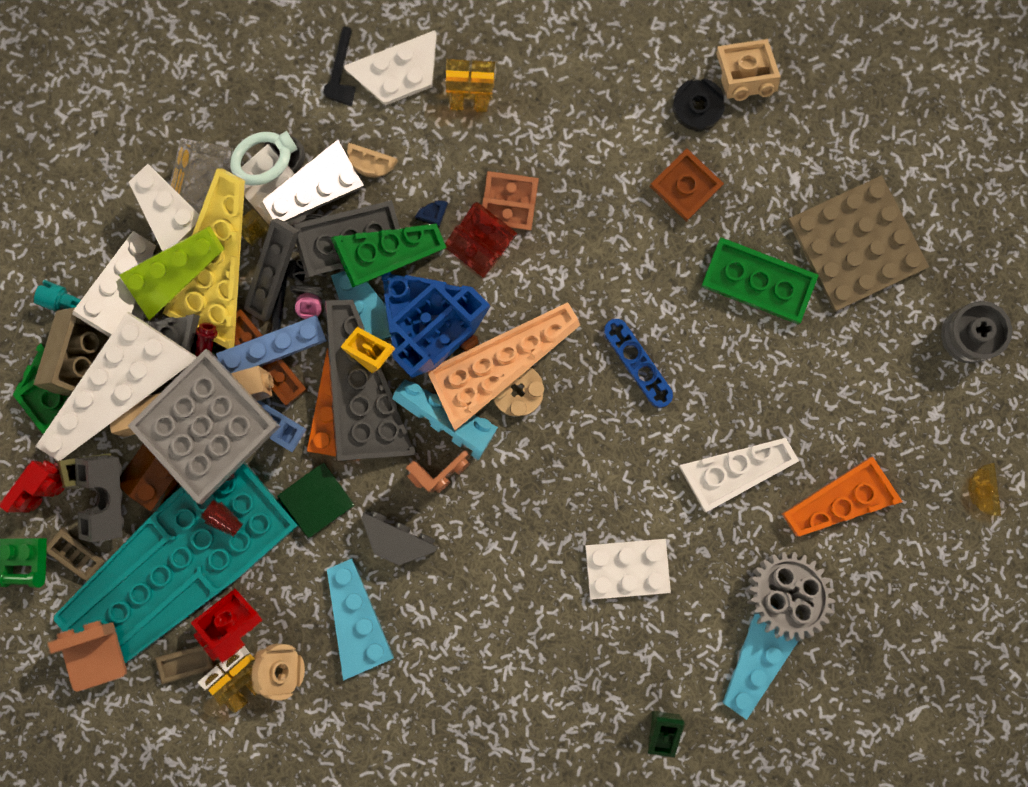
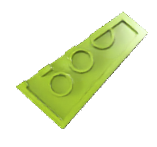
M208 226L124 271L119 276L148 320H151L224 250V247L212 228Z

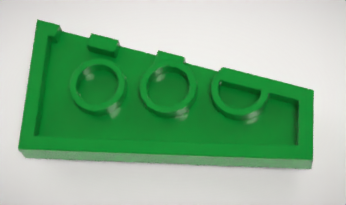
M437 224L405 227L395 230L388 229L370 233H356L346 236L339 235L331 238L352 288L447 248Z

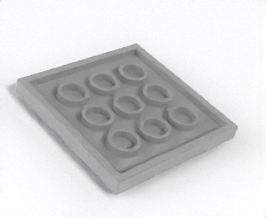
M207 349L128 425L197 504H203L281 427Z

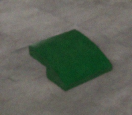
M325 463L310 471L277 496L307 539L325 529L331 522L355 506Z

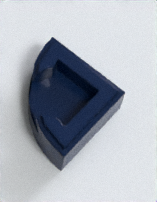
M435 201L422 207L417 212L415 219L428 224H437L440 227L448 202Z

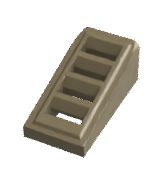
M65 527L61 528L47 544L46 553L85 582L105 562ZM64 539L67 540L68 543L59 552L56 548ZM72 546L77 548L69 558L64 556ZM83 552L85 556L76 566L73 561ZM91 558L94 563L86 572H83L81 568Z

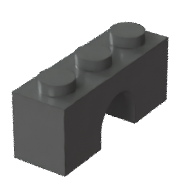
M100 455L75 458L76 485L95 488L97 491L96 504L87 511L78 512L79 539L97 542L122 537L124 518L121 514L123 493L120 488L122 467L119 457Z

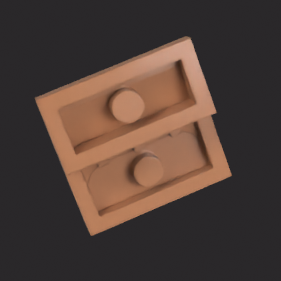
M487 171L480 223L532 230L539 178Z

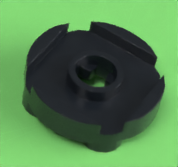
M694 79L684 82L678 88L672 110L675 118L682 126L689 130L702 132L715 126L721 119L725 108L724 95L721 88L713 81L708 79L693 81ZM692 101H704V109H695Z

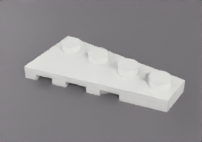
M337 140L262 200L260 206L270 223L275 218L288 222L361 189L363 183Z
M132 231L73 310L72 314L110 337L127 312L132 313L136 302L119 275L152 257L156 245Z
M782 438L679 465V468L703 511L708 512L797 463L799 460L787 439Z

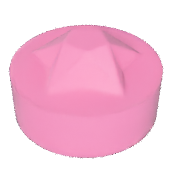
M303 293L298 296L295 311L299 317L307 319L320 315L322 301L317 295Z

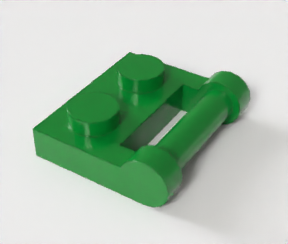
M47 538L0 539V587L28 585L32 588H40L44 585L46 580ZM14 566H31V572L29 574H13Z

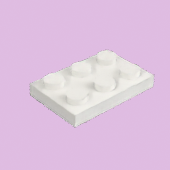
M267 144L241 168L250 175L262 174L270 170L277 163L280 155L270 144ZM288 165L279 177L269 183L256 186L245 184V198L269 226L270 222L260 203L295 175ZM317 209L312 210L306 214H303L297 218H294L286 223L289 225H293L296 223L303 222L305 218H307V215L312 214Z
M666 539L585 545L590 600L671 593Z

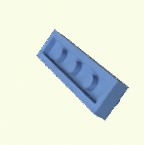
M315 315L216 353L224 367L230 373H234L255 366L262 367L324 343L327 340L319 319Z

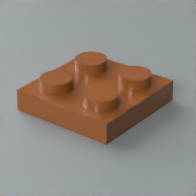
M686 148L650 184V188L687 222L724 183Z

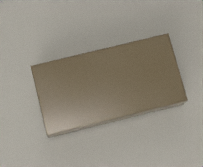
M201 645L155 658L161 685L210 671L215 667L213 660Z

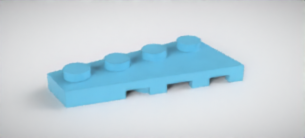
M406 379L395 390L392 398L418 418L426 417L431 424L430 426L436 431L444 430L453 437L452 442L457 446L462 447L465 445L471 449V456L478 461L498 428L487 419L473 415L457 430H454L438 394H433L421 388L417 383L409 382Z
M353 558L327 569L343 681L394 658Z

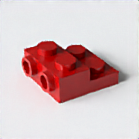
M47 460L43 462L31 461L1 501L0 508L6 512L29 513L40 506L43 501L41 496L54 497L61 494L65 488L62 486L57 461L54 464Z
M233 589L193 620L191 624L197 631L193 636L213 662L219 658L224 663L245 646L240 638L263 620L236 589Z

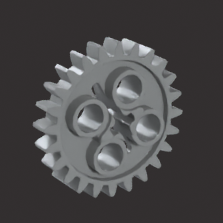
M785 552L778 554V558L773 554L768 557V561L763 560L759 563L761 568L757 567L753 570L757 577L748 579L754 587L746 590L747 593L753 595V598L748 600L747 603L754 604L756 607L750 613L751 615H760L757 624L765 622L767 624L765 628L766 633L775 629V638H779L783 634L786 641L792 640L793 637H795L796 641L803 640L804 636L807 639L814 636V632L819 633L823 631L821 625L829 624L830 621L826 616L834 614V611L828 607V605L836 602V600L828 597V594L834 592V589L826 587V584L831 579H822L821 575L824 569L816 571L814 569L816 561L814 560L807 564L806 555L801 556L797 560L796 552L791 553L789 557H787ZM778 573H782L785 576L786 584L780 582ZM804 583L809 585L811 589V595H808L804 591ZM771 597L777 600L778 609L772 607L770 603ZM796 608L802 611L803 620L796 616Z

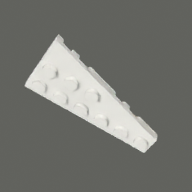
M127 312L35 447L58 461L62 460L189 366L197 356L130 312Z

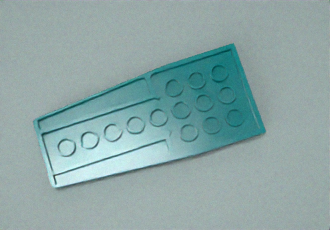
M245 462L203 504H197L181 486L54 615V621L63 632L74 629L75 634L84 631L83 625L100 620L101 625L113 622L124 662L127 664L240 579L298 527V524Z

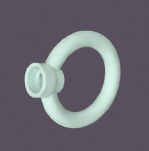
M287 131L280 135L274 132L255 133L241 141L234 149L230 160V168L232 174L245 180L246 185H263L273 181L284 172L289 163L291 153L298 149ZM264 142H270L277 146L280 156L277 163L270 170L258 175H250L242 170L241 160L251 147Z

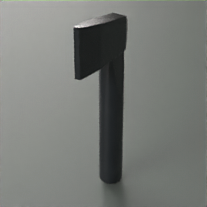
M344 26L341 30L330 82L324 86L323 94L327 99L352 106L356 87L340 84L352 33L350 27Z
M296 260L289 261L272 311L270 333L281 329L287 278L294 279L293 274L295 272L304 271V269L296 264ZM297 274L295 277L304 281L305 274Z

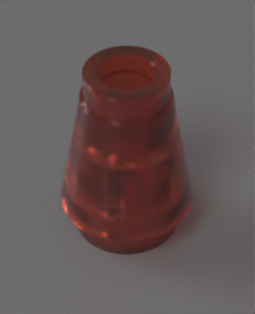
M215 500L209 504L201 515V518L205 520L204 524L230 534L232 537L235 536L243 525L222 502L218 503Z

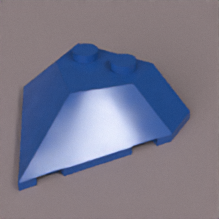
M391 272L381 276L385 293L389 333L392 346L395 348L392 352L393 359L411 378L436 369L463 342L475 333L491 307L477 291L469 286L448 285L446 282L415 276L393 275Z

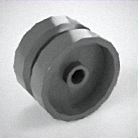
M977 301L969 303L947 316L942 325L941 339L945 350L951 357L963 363L973 364L996 357L1005 351L1011 341L1013 328L1009 316L1001 307L992 302Z

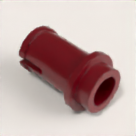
M201 323L196 329L198 338L194 354L197 357L205 349L212 353L214 338L218 335L213 324Z

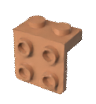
M463 451L435 479L418 462L413 461L406 467L410 472L407 477L417 488L421 489L424 487L430 493L434 491L440 493L451 483L448 478L454 472L459 475L470 465L467 460L471 456L466 451Z
M100 620L83 625L84 631L75 634L74 629L56 634L58 640L48 643L51 654L62 651L74 691L79 692L126 675L127 669L113 622L101 625Z

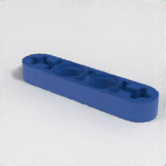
M621 319L609 320L604 328V336L649 402L657 408L667 406L673 398L670 386L627 324ZM611 325L615 327L621 326L620 335L622 338L625 339L626 336H629L631 340L625 341L618 348L616 343H619L620 339L617 335L611 336L609 334L612 330ZM626 346H634L637 349L638 356L635 359L629 360L624 356L623 350ZM647 367L652 370L653 377L650 381H642L639 378L638 371L640 368ZM656 379L660 381L656 385L660 392L664 390L667 392V395L664 397L666 402L664 403L661 400L656 401L654 399L656 392L653 387L649 391L646 389V386L653 384Z

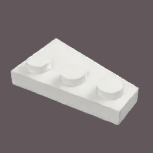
M147 164L129 181V184L163 251L190 237L200 214Z

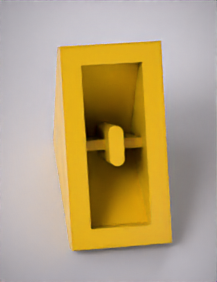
M356 327L341 345V348L372 374L382 366L395 350L389 343L359 327Z

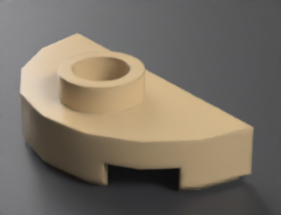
M348 142L347 154L349 161L355 171L365 177L377 178L385 176L394 169L398 162L395 157Z

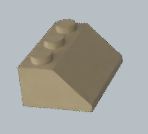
M75 308L56 311L33 384L52 393L68 397L110 338L74 316L72 313Z

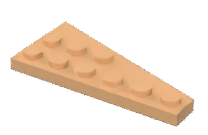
M568 302L444 361L436 369L427 372L454 430H457L580 326L579 320Z

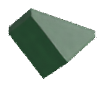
M652 711L648 754L675 757L685 726V720L680 714Z

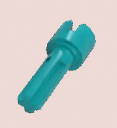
M43 280V285L37 287L34 295V303L55 312L61 309L76 308L81 299L68 294L65 287L47 280Z

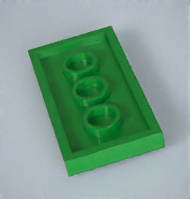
M720 237L701 287L799 325L819 275Z

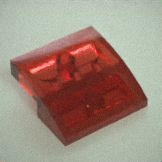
M476 202L471 206L461 224L455 227L445 245L446 249L485 278L518 233L480 203Z

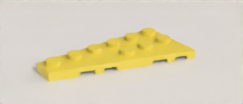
M219 168L216 169L192 235L210 226L224 247V250L166 304L163 314L170 318L186 317V315L191 314L199 315L197 328L201 323L213 324L218 332L214 342L229 349L234 347L245 180Z

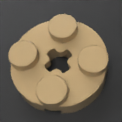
M530 367L493 398L495 405L500 411L509 416L520 417L533 413L543 399L544 386L542 379ZM513 383L516 386L520 384L524 386L522 391L525 394L522 397L520 395L515 397L511 395Z
M277 643L269 645L256 653L252 668L253 689L257 694H261L267 699L285 700L293 695L291 692L294 691L296 686L300 687L304 678L305 665L302 656L297 654L293 646ZM277 666L283 669L282 674H278V679H276L275 675Z

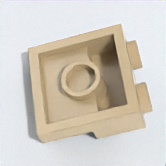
M768 39L717 47V57L722 70L721 81L727 99L734 98L737 101H742L748 98V96L760 94L761 97H768L778 91L780 74Z

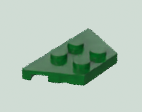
M40 343L36 348L38 352L32 364L28 365L24 371L23 380L18 383L13 396L41 433L44 434L69 397L58 395L33 385L46 346Z

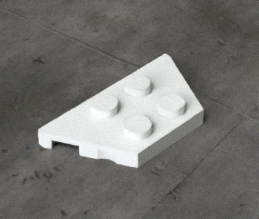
M434 30L344 65V68L349 75L354 77L384 105L429 89L433 86L437 41L436 31Z

